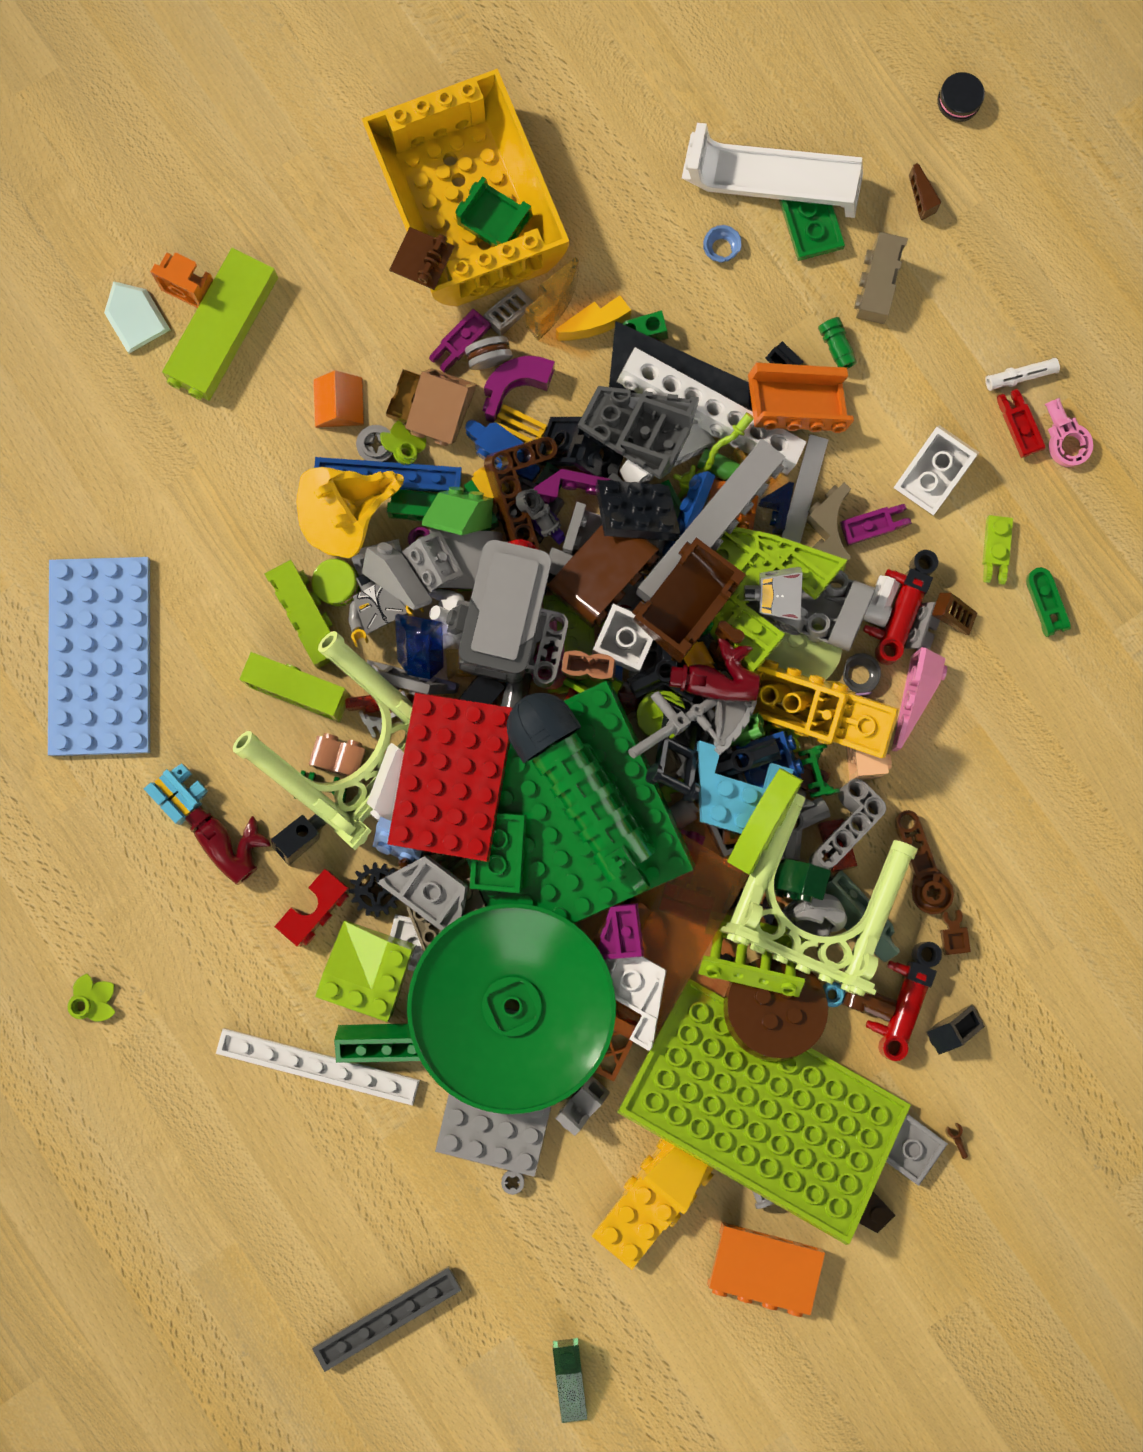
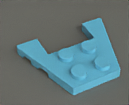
M698 741L699 764L697 765L700 785V822L741 834L779 768L793 774L794 770L770 763L763 788L716 774L715 770L719 759L718 753L714 750L716 747L712 744Z

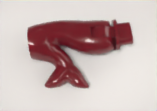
M718 638L721 654L733 680L707 665L694 664L690 665L689 668L687 665H683V668L672 666L669 687L680 688V691L685 690L695 695L725 701L757 700L760 675L744 668L740 662L753 650L750 646L742 645L734 648L727 640Z
M199 806L185 818L191 826V832H194V836L207 856L236 885L243 883L257 870V865L252 856L253 847L271 846L270 841L264 835L258 834V823L254 816H251L244 829L236 855L233 853L231 838L227 828L220 820L213 817L211 813H206Z

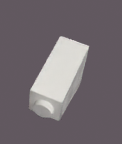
M393 743L386 750L367 804L373 809L370 814L377 821H379L380 817L392 821L404 752Z

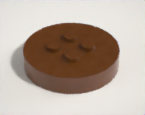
M761 958L749 963L748 966L760 968ZM772 959L770 971L785 974L786 964ZM796 969L795 976L805 979L799 997L786 996L782 993L735 982L729 984L724 998V1018L731 1036L743 1050L759 1059L777 1062L798 1057L816 1044L826 1027L828 1002L820 981L812 972L809 975Z

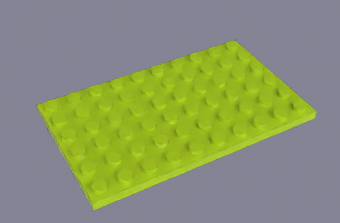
M687 978L653 1042L651 1051L645 1057L617 1113L845 1245L850 1244L911 1105L812 1048L800 1056L786 1061L774 1062L754 1057L743 1050L731 1036L724 1018V998Z

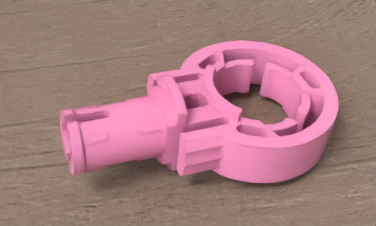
M1057 398L1045 404L1053 421V427L1048 429L1051 436L1049 452L1053 460L1059 465L1074 467L1082 464L1090 457L1093 451V439L1088 430L1078 424L1076 417L1072 419L1070 417L1067 418L1060 401L1061 399ZM1066 436H1074L1079 440L1080 446H1085V448L1079 450L1076 456H1061L1065 454V451L1062 449V441Z

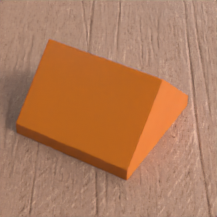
M334 370L314 379L316 428L364 425L362 377Z

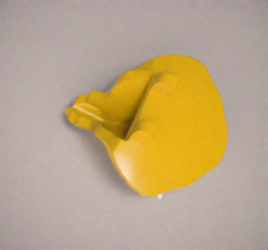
M327 467L307 470L300 477L296 500L298 521L303 535L312 546L328 555L344 558L356 556L362 548L372 515L381 503L393 496L402 487L404 477L393 471H380L373 475H362L354 471H341Z

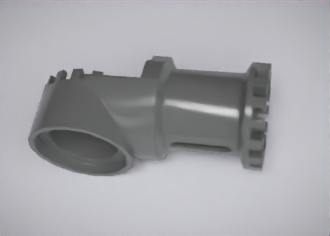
M528 489L519 492L516 496L518 509L523 513H528L531 519L537 522L544 537L551 535V531L554 533L560 528V522L555 520L550 512V506L543 502L540 494H537V490ZM526 495L531 499V507L526 504Z

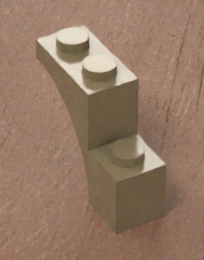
M844 482L839 488L834 485L825 494L827 499L822 504L818 501L809 509L808 513L810 515L806 522L823 538L812 548L847 559L848 562L851 556L843 547L837 529V516L840 505L851 490Z

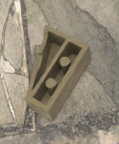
M879 232L872 249H867L864 259L867 270L862 272L859 286L863 288L861 295L857 294L854 309H858L856 318L880 324L885 323L889 316L896 288L895 283L898 269L901 268L902 261H900L902 251L907 245L908 238Z

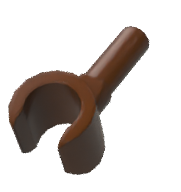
M955 1123L958 1129L957 1135L951 1134L949 1127H946L945 1132L949 1138L954 1140L962 1159H965L968 1155L960 1137L963 1133V1128L960 1124Z

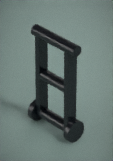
M666 699L677 714L681 711L684 714L689 711ZM664 713L661 729L665 727L667 722L669 721V719L665 716ZM691 721L693 725L689 747L669 738V736L658 743L656 761L649 767L646 773V782L655 784L658 781L682 793L683 799L689 803L697 798L700 791L699 784L694 782L698 756L697 742L700 741L703 728L697 721ZM667 748L687 758L684 783L664 773Z

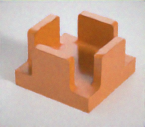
M167 252L160 265L154 264L150 271L161 291L196 308L199 307L214 280L208 272H205L202 278L193 274L197 267L196 262L178 253H174L172 256V254Z

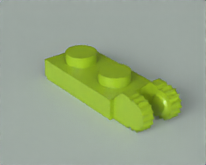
M989 515L986 519L982 565H984L983 581L986 583L991 582L993 566H998V583L1006 584L1013 518Z

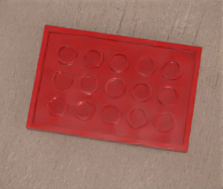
M415 693L388 845L489 862L510 745L507 734V720L512 710L511 707Z

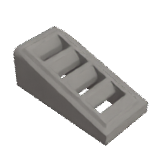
M517 286L491 307L483 317L491 323V328L499 336H503L535 302ZM518 296L526 304L521 306L514 298ZM510 302L518 309L516 312L508 305ZM506 309L511 314V316L508 317L502 312V310ZM499 315L504 322L501 323L496 316Z

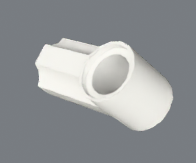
M879 576L875 585L874 595L863 620L882 628L885 627L892 611L891 604L898 590L899 582L889 576Z

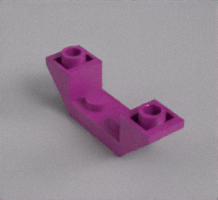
M561 469L533 489L538 491L537 494H540L545 504H549L550 502L553 503L557 498L559 484L566 490H576V488L586 490L587 494L597 495L595 488L597 480L610 479Z

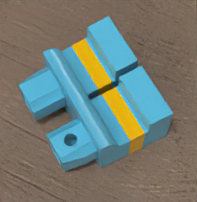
M184 764L178 765L172 771L166 769L162 776L144 788L172 821L178 825H182L186 821L185 818L202 805L200 800L208 792L198 780L189 789L183 784L192 775L191 771Z

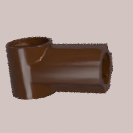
M846 992L842 1005L862 1013L865 1011L873 1016L890 1021L894 1015L897 1001L879 993H875V995L865 993L863 997Z

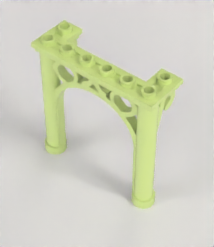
M333 631L322 639L318 646V651L370 694L380 708L382 729L378 744L370 758L357 771L341 780L316 782L303 776L261 742L251 731L243 733L236 740L233 752L243 759H248L335 829L334 832L356 850L365 843L372 831L363 823L373 810L367 804L385 756L384 753L390 745L392 733L398 730L405 731V738L397 746L403 752L405 750L413 703L344 643L342 636ZM390 710L397 717H399L402 720V722H396L392 724ZM374 777L367 787L360 781L362 779L367 781ZM358 786V794L349 803H343L342 799L345 788ZM321 791H324V792H332V791H335V794H334L335 802H333L332 800H330V799H329L326 795H324Z
M797 793L782 825L777 828L768 848L763 851L753 873L749 875L730 923L727 922L726 927L722 926L721 931L728 934V940L747 946L751 944L749 949L761 954L768 951L774 954L772 959L787 965L788 961L797 964L795 969L809 975L811 971L818 973L819 980L829 984H833V981L842 984L840 989L863 997L865 993L875 995L876 990L873 989L875 984L869 982L878 967V958L873 955L911 859L915 858L918 849L907 843L893 840L866 911L853 928L834 936H817L805 932L795 926L784 915L777 903L774 892V878L778 865L806 799ZM764 893L770 907L768 909H763L760 905ZM774 914L778 921V929L773 934L764 932L760 928V919L764 915ZM785 933L792 941V948L790 949L773 940L780 938ZM859 934L853 951H851L846 940ZM838 943L844 952L843 959L839 963L830 961L826 957V949L831 944ZM808 947H818L817 953L820 961L804 955L803 952Z

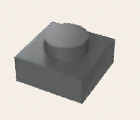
M461 604L449 611L446 619L448 633L457 635L463 632L468 606Z

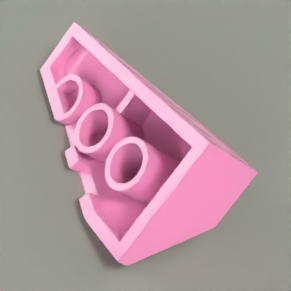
M921 647L911 656L891 751H898L903 747L941 680L944 681L946 677L947 666H944L946 658L927 648Z

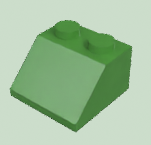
M449 487V490L437 494L422 520V526L458 535L491 528L493 498L485 497L482 492L470 491L468 493L464 492L462 487Z

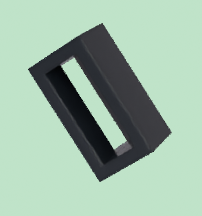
M783 341L765 357L769 363L803 365V361Z

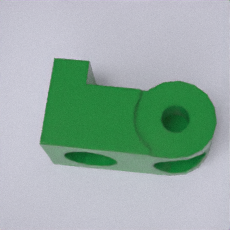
M662 310L622 323L647 336L659 339V341L668 339Z

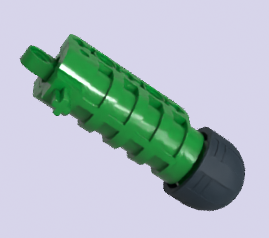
M534 693L522 698L515 704L509 714L507 734L510 743L523 764L532 760L540 776H545L552 787L549 790L554 798H559L565 808L564 813L569 821L572 820L580 832L578 836L583 843L586 842L594 854L592 858L608 883L625 875L637 894H641L651 888L639 864L656 852V848L593 748L588 743L583 744L575 733L581 728V725L569 706L557 696L548 693Z

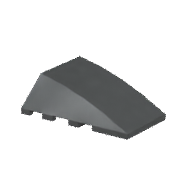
M598 386L578 423V428L658 479H661L671 472L690 434L699 397L690 396V399L678 398V395L674 394L658 396L648 391H643L641 394L632 393L631 389Z

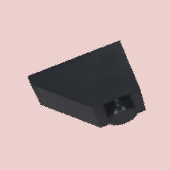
M973 1004L938 1022L926 1033L931 1044L940 1055L963 1046L985 1026Z

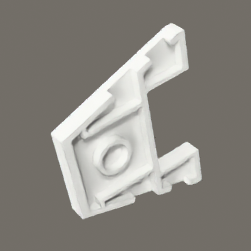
M643 956L604 960L612 978L615 1000L642 1015L630 1040L651 1051L667 970Z

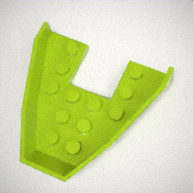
M736 527L731 534L726 532L721 539L724 542L716 552L745 573L746 576L712 621L714 625L710 634L718 643L719 637L716 636L715 631L718 623L722 620L729 623L733 628L741 630L745 635L744 640L741 643H734L732 641H729V643L734 648L742 645L753 648L740 662L744 668L756 673V670L783 640L785 634L747 606L750 601H744V586L759 585L760 573L801 567L803 572L802 590L816 600L840 571H845L847 559L774 534Z

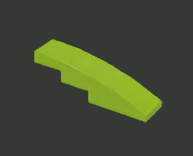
M779 768L742 831L727 861L728 863L748 875L753 873L763 851L768 848L777 828L782 825L803 782L802 779Z

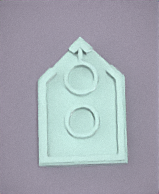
M113 281L104 313L128 354L170 331L169 326L146 289Z

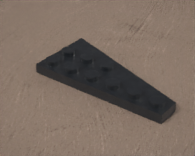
M615 322L609 387L626 389L616 381L633 349L636 347L746 409L752 410L749 382L622 323Z

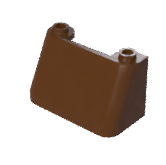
M697 537L692 543L687 541L678 554L682 556L650 600L646 603L640 601L632 612L635 615L633 621L679 663L691 650L746 576L745 573Z

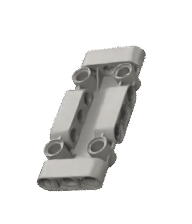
M840 571L816 600L802 590L801 620L761 614L759 612V601H750L747 606L781 631L792 635L802 633L812 642H825L849 652L876 588L856 580H850L845 572ZM831 583H839L842 587L834 588ZM821 625L824 629L817 631L812 626Z

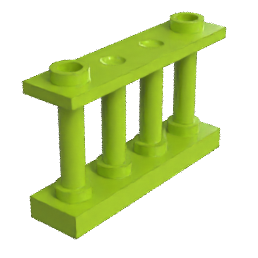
M711 911L705 927V934L713 935L710 957L703 956L698 974L778 992L786 996L799 997L805 979L795 976L797 964L788 961L785 974L770 971L772 953L765 951L761 957L760 968L745 965L748 946L744 944H737L735 962L720 959L723 938L727 939L728 935L722 932L721 928L722 926L726 927L727 922L730 923L732 916ZM759 923L760 928L769 934H773L778 929V926ZM785 933L780 938L773 940L790 949L792 948V941Z

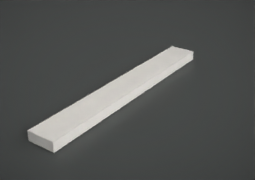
M226 1028L222 1029L216 1054L412 1106L420 1082L416 1078L355 1062L336 1063V1058Z

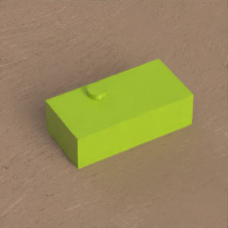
M250 652L239 679L247 687L340 723L351 696L344 687L300 671L301 669L290 664L284 665Z

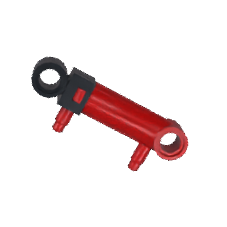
M921 550L910 561L909 570L905 574L887 569L885 576L894 578L897 582L901 583L900 592L884 631L869 625H865L863 628V632L880 639L879 644L875 648V658L883 665H891L903 655L909 633L923 598L927 594L933 577L930 575L938 567V557L931 550ZM919 560L927 561L929 569L921 568ZM884 646H890L894 649L893 657L887 656L884 653Z
M920 942L916 944L911 954L914 962H908L907 965L890 960L887 964L889 969L902 974L904 979L897 998L894 1015L890 1019L888 1026L876 1021L868 1020L866 1022V1028L884 1036L879 1041L878 1048L880 1054L886 1059L900 1061L908 1054V1043L928 988L932 987L937 973L936 970L930 967L936 966L942 959V951L934 942ZM926 947L932 952V957L927 962L923 960L921 955L922 950ZM896 1041L899 1049L897 1053L891 1055L888 1051V1045L890 1042Z

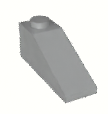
M386 542L367 547L362 574L413 610L432 603V598L402 553Z

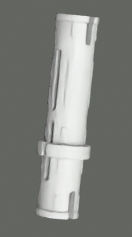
M1052 358L1016 369L1012 367L1007 368L1005 372L988 375L985 377L987 389L992 391L993 389L1005 386L1014 387L1017 383L1059 373V361L1057 358Z

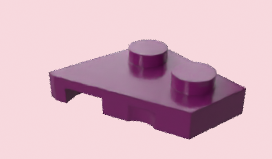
M638 903L611 906L597 948L603 959L643 956L644 949Z

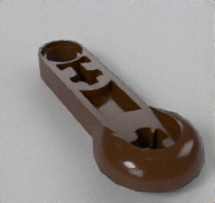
M903 811L895 819V826L901 842L911 845L913 843L912 837L906 838L905 834L917 830L918 834L913 835L917 843L921 842L922 844L918 848L919 852L916 853L915 858L911 859L909 863L913 874L912 899L921 911L932 915L940 914L946 911L953 902V886L949 879L937 869L919 817L913 811ZM908 815L912 817L914 825L911 829L902 827L900 822L902 816ZM930 886H932L933 890L939 891V894L936 895L937 900L927 896Z

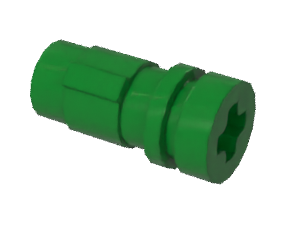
M835 317L819 325L818 330L821 336H824L823 341L828 344L829 351L837 367L848 369L854 366L857 361L852 347L845 336L846 330L842 328L843 323L840 317Z

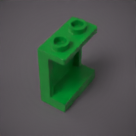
M482 176L479 182L473 183L468 198L465 202H460L455 213L459 226L494 247L516 239L532 217L531 205L524 201L521 205L489 186L487 179Z

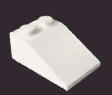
M939 425L896 483L894 489L934 516L980 452Z

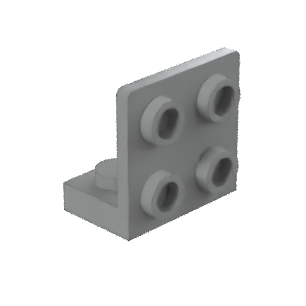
M576 502L563 545V552L575 555L602 525L601 515L586 511V504Z
M440 531L417 539L401 552L428 594L439 586L464 575Z

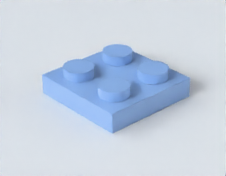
M380 817L376 825L373 847H376L379 852L386 855L391 854L399 858V860L407 858L410 864L423 857L424 851L388 845L391 821Z

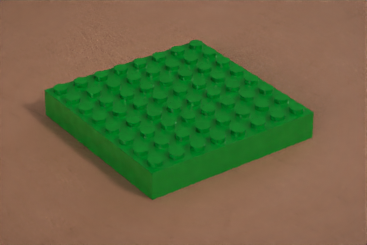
M610 680L604 681L564 700L581 725V728L575 733L583 744L588 743L593 748L656 848V852L639 864L650 883L651 888L649 889L694 870L696 867L695 862L658 782L655 784L646 782V773L650 765L644 752L636 758H632L628 753V750L637 745L639 741ZM510 743L498 813L527 815L522 892L480 890L486 905L491 906L505 903L534 905L553 911L575 923L638 895L625 875L608 883L592 858L594 854L586 842L583 843L578 836L580 833L572 820L569 821L564 813L565 808L559 798H554L549 790L552 787L545 776H540L532 760L523 764ZM466 858V861L471 869V859Z

